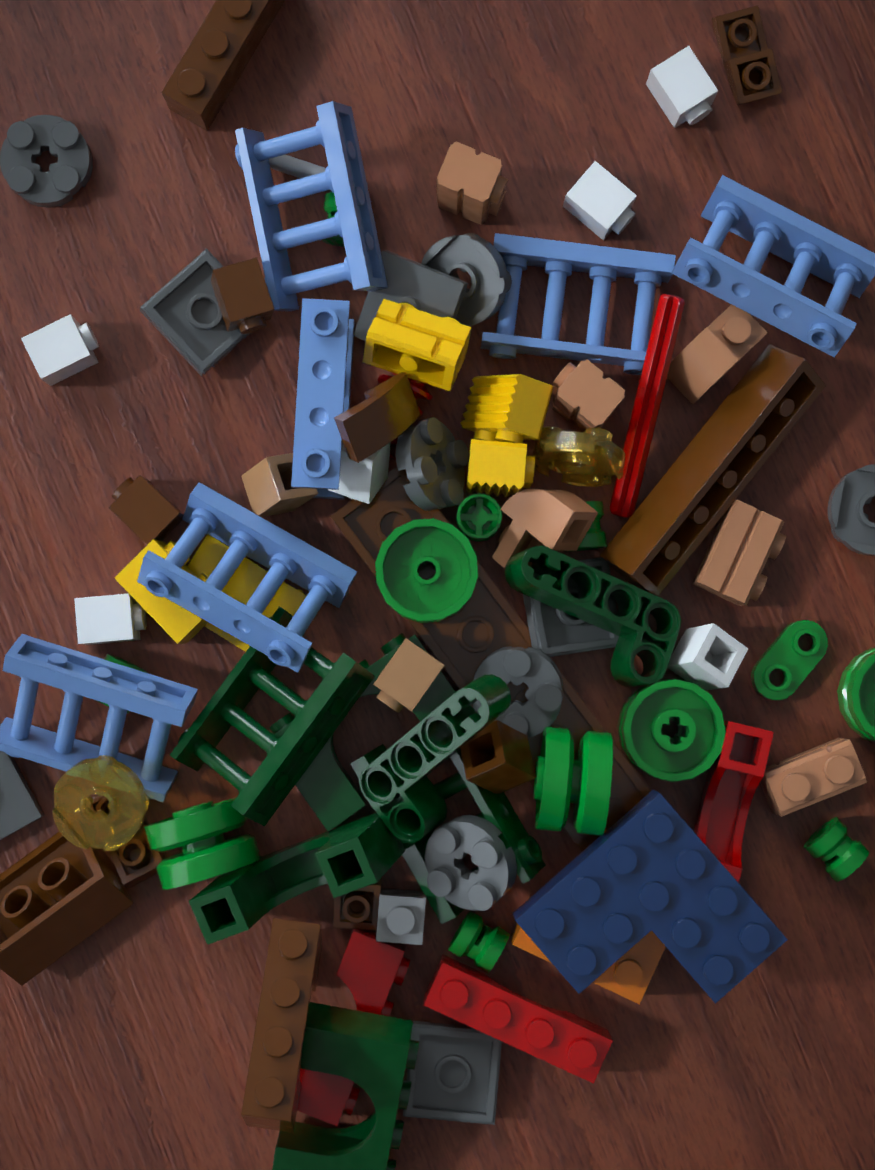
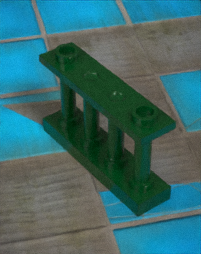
M279 606L269 619L286 628L293 616ZM250 646L193 724L181 734L178 744L170 753V756L197 772L206 763L239 790V795L231 806L243 816L265 827L375 677L345 653H342L339 659L333 663L313 647H310L303 664L323 679L309 700H305L270 674L277 664L272 662L267 655ZM259 688L295 715V719L280 738L276 737L243 711ZM231 726H234L267 753V757L252 776L215 748Z
M446 723L448 729L452 732L450 726ZM383 744L350 763L359 779L362 771L386 751ZM459 749L450 757L458 772L434 784V787L444 800L468 788L481 810V813L475 816L486 819L502 832L498 837L503 841L506 849L510 846L512 847L516 857L518 877L522 884L530 881L546 866L542 859V851L535 838L528 835L504 792L497 795L466 780L461 749ZM431 831L415 843L402 842L405 848L402 856L440 923L443 924L457 917L465 909L455 906L444 897L434 895L429 890L427 885V876L429 874L425 865V850L427 842L433 833ZM476 867V868H474V869H472V870H470V871L473 872L474 870H479V869H478V867Z

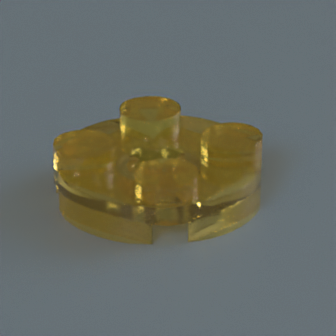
M553 426L542 428L540 439L535 442L533 456H535L534 468L541 474L549 477L551 469L562 474L561 482L586 487L611 484L612 475H616L619 480L623 476L626 457L624 451L618 445L611 442L612 434L601 428H588L582 433L565 431Z
M100 755L96 758L85 759L76 763L59 779L53 795L55 794V808L52 812L54 822L61 834L75 846L87 850L89 847L96 849L105 848L103 851H111L129 842L140 829L149 807V798L145 793L141 780L128 766L118 762L112 756ZM90 795L105 796L109 800L108 808L110 813L106 814L103 810L94 813L90 808L93 803V798Z

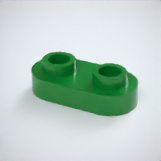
M810 620L795 621L786 626L754 665L751 672V683L754 690L761 697L769 700H783L791 696L827 651L828 638L824 629L819 624ZM803 634L809 635L813 642L811 649L808 651L801 650L798 645V640ZM774 669L781 670L784 675L783 683L779 686L772 685L769 680V675Z

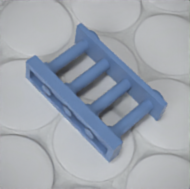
M334 101L318 105L316 107L319 120L316 122V126L266 141L263 132L247 128L235 130L238 143L235 147V155L239 166L244 172L265 275L264 280L274 306V311L299 310L296 293L347 280L353 285V290L375 291L388 288L351 106ZM320 144L325 147L328 161L325 172L274 186L269 159ZM331 190L334 193L337 206L335 217L283 231L278 204ZM337 235L343 238L347 255L343 263L292 275L287 252L288 248Z
M722 175L701 214V217L713 222L703 243L690 237L671 273L835 358L857 324L842 316V312L850 294L860 298L874 278L875 253ZM729 231L753 243L744 264L719 252ZM769 252L793 264L784 285L760 273ZM810 273L834 285L825 307L801 295V291Z
M495 233L493 246L502 256L506 270L511 275L512 284L499 309L496 333L483 332L481 349L490 350V356L501 359H515L516 353L577 361L588 359L593 363L624 366L623 372L641 375L651 335L656 287H660L661 282L668 283L671 279L676 255ZM527 266L544 267L545 273L549 274L541 339L514 336L522 271L527 270ZM572 271L590 273L589 278L593 279L586 344L559 341L566 278L571 276ZM616 277L634 278V284L638 285L631 350L604 347L611 282L616 281Z
M302 298L291 487L317 489L318 494L313 498L345 500L344 495L327 489L339 490L342 438L334 417L350 409L353 335L355 328L354 319H349L350 301Z
M199 482L190 493L183 520L190 524L165 559L149 550L147 551L142 561L137 582L144 585L152 594L167 598L264 653L275 664L287 666L298 673L312 645V642L302 636L325 601L338 608L341 606L350 590L357 571ZM205 534H208L230 547L204 582L181 568ZM249 557L269 568V571L245 605L225 594L222 590L243 559ZM288 579L308 590L309 593L285 628L262 615L283 581Z
M21 634L6 653L2 671L19 676L21 681L14 718L6 717L0 725V751L5 752L11 757L28 759L129 791L144 799L164 802L178 773L176 770L162 766L171 725L183 726L195 703L198 689ZM39 682L62 689L65 692L57 733L31 725ZM83 696L109 705L101 747L75 739ZM127 711L153 719L144 760L118 752Z

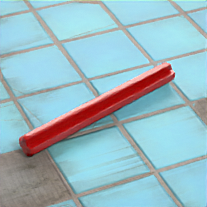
M662 294L659 297L610 503V511L616 516L630 518L635 512L685 305L684 299L679 296Z

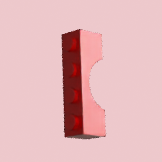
M724 720L726 733L722 751L708 769L694 833L739 883L742 872V843L747 816L755 791L764 777L774 732Z
M354 928L336 975L350 989L357 1011L390 1016L394 1003L386 1000L393 983L401 986L410 964V959L403 957L406 944L376 941L375 932ZM300 1069L301 1089L297 1111L338 1126L342 1113L351 1116L361 1089L354 1087L353 1081L341 1076Z
M442 954L424 994V1006L593 1084L613 1042L607 1029L568 1011L556 1010L527 999L495 982L485 973Z

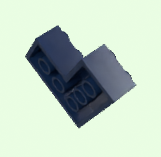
M655 790L646 795L604 832L602 836L596 839L513 912L518 925L578 994L652 930L716 1004L788 940L667 800Z

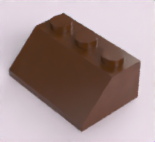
M79 817L0 874V969L21 986L134 904L127 887L122 884L115 865Z

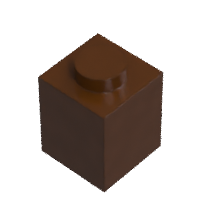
M257 257L214 269L211 284L227 331L239 329L241 334H248L265 328L267 326L266 321L272 317L274 306Z
M141 475L135 480L131 477L126 479L112 494V498L115 501L110 505L109 509L147 545L153 539L163 541L183 520L184 514Z
M498 720L492 722L460 748L466 780L497 795L536 778L528 736Z

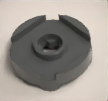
M37 115L24 121L15 122L9 127L7 138L3 142L0 152L1 171L8 185L25 201L38 207L50 208L68 203L74 199L72 196L82 186L83 188L86 186L92 174L93 159L89 145L73 123L58 116ZM44 151H50L52 156L58 157L57 163L50 164L49 171L42 172L41 166L35 163L36 158L41 156Z
M475 233L443 238L432 245L422 259L421 264L457 279H460L456 273L458 269L462 272L467 271L470 274L472 285L470 289H466L456 317L457 321L466 326L476 325L495 315L501 308L506 293L511 288V275L506 270L502 256L490 242Z
M435 417L416 421L399 435L396 444L398 471L406 469L407 477L410 481V484L403 485L407 495L419 508L425 511H433L461 504L464 498V466L469 462V452L466 444L462 440H455L451 431Z
M875 464L866 465L844 475L833 488L828 501V520L833 537L851 551L867 556H875V523L870 522L868 515L863 513V506L870 504L872 498H875Z
M512 646L497 649L483 660L474 675L473 681L483 675L492 674L500 677L506 684L512 682L518 686L524 682L528 686L525 693L528 700L524 703L518 700L511 701L509 708L496 720L528 737L542 733L545 727H549L555 721L560 712L564 695L563 681L557 665L549 656L538 649L530 647L512 648ZM478 700L473 703V708L477 712L479 707L482 706Z
M462 815L450 822L444 823L432 833L426 845L425 865L429 874L427 876L429 890L434 895L444 897L450 903L460 908L479 911L488 910L512 888L515 882L517 863L512 847L510 846L506 849L503 841L498 837L502 832L494 824L481 817ZM467 853L471 855L472 863L477 865L479 870L472 872L465 866L463 858Z

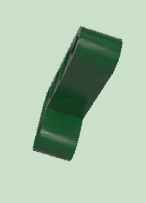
M545 546L531 547L513 555L508 560L505 567V576L511 588L619 636L610 666L612 676L616 682L625 687H635L655 683L663 678L681 626L680 613L675 605ZM536 573L540 576L534 578L533 574ZM569 577L578 585L577 598L568 591L567 583ZM609 596H612L617 602L618 612L616 615L609 609ZM649 614H652L656 619V632H653L649 627ZM636 655L640 657L643 663L641 675L637 673L634 667Z
M492 674L483 675L456 691L369 764L360 774L359 784L364 797L398 840L404 843H415L440 826L446 819V803L427 775L509 708L511 702L510 690L500 677ZM478 700L482 706L476 712L470 705ZM446 723L450 726L452 732L448 729Z

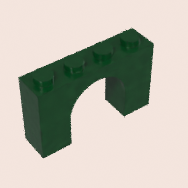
M403 633L380 648L385 656L370 666L366 659L359 663L375 676L359 698L380 693L381 690L373 684L406 637ZM415 634L408 639L427 652ZM441 671L413 709L420 722L455 693V690ZM291 712L272 724L269 729L276 737L280 738L295 719L294 715ZM334 733L295 785L328 832L367 804V800L338 760L334 749Z
M374 813L332 829L329 832H324L261 856L260 860L247 866L221 874L190 899L189 904L207 945L249 930L276 906L316 887L328 884L333 898L377 883L405 852L402 841L398 840L391 833L380 816Z
M310 1002L300 1069L337 1075L355 1082L369 1095L375 1110L363 1122L347 1128H327L295 1122L294 1133L279 1132L272 1170H395L397 1160L389 1159L390 1148L399 1150L404 1121L396 1120L398 1109L407 1110L412 1081L403 1080L405 1068L415 1070L419 1041L411 1040L413 1021Z

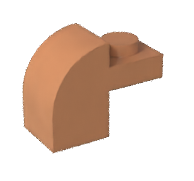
M731 304L672 360L667 379L694 404L768 332L749 313Z
M522 490L511 496L500 509L513 521L501 533L499 538L500 544L492 558L505 568L508 560L513 555L531 547L542 546L543 544L555 551H577L598 512L581 498L565 490Z

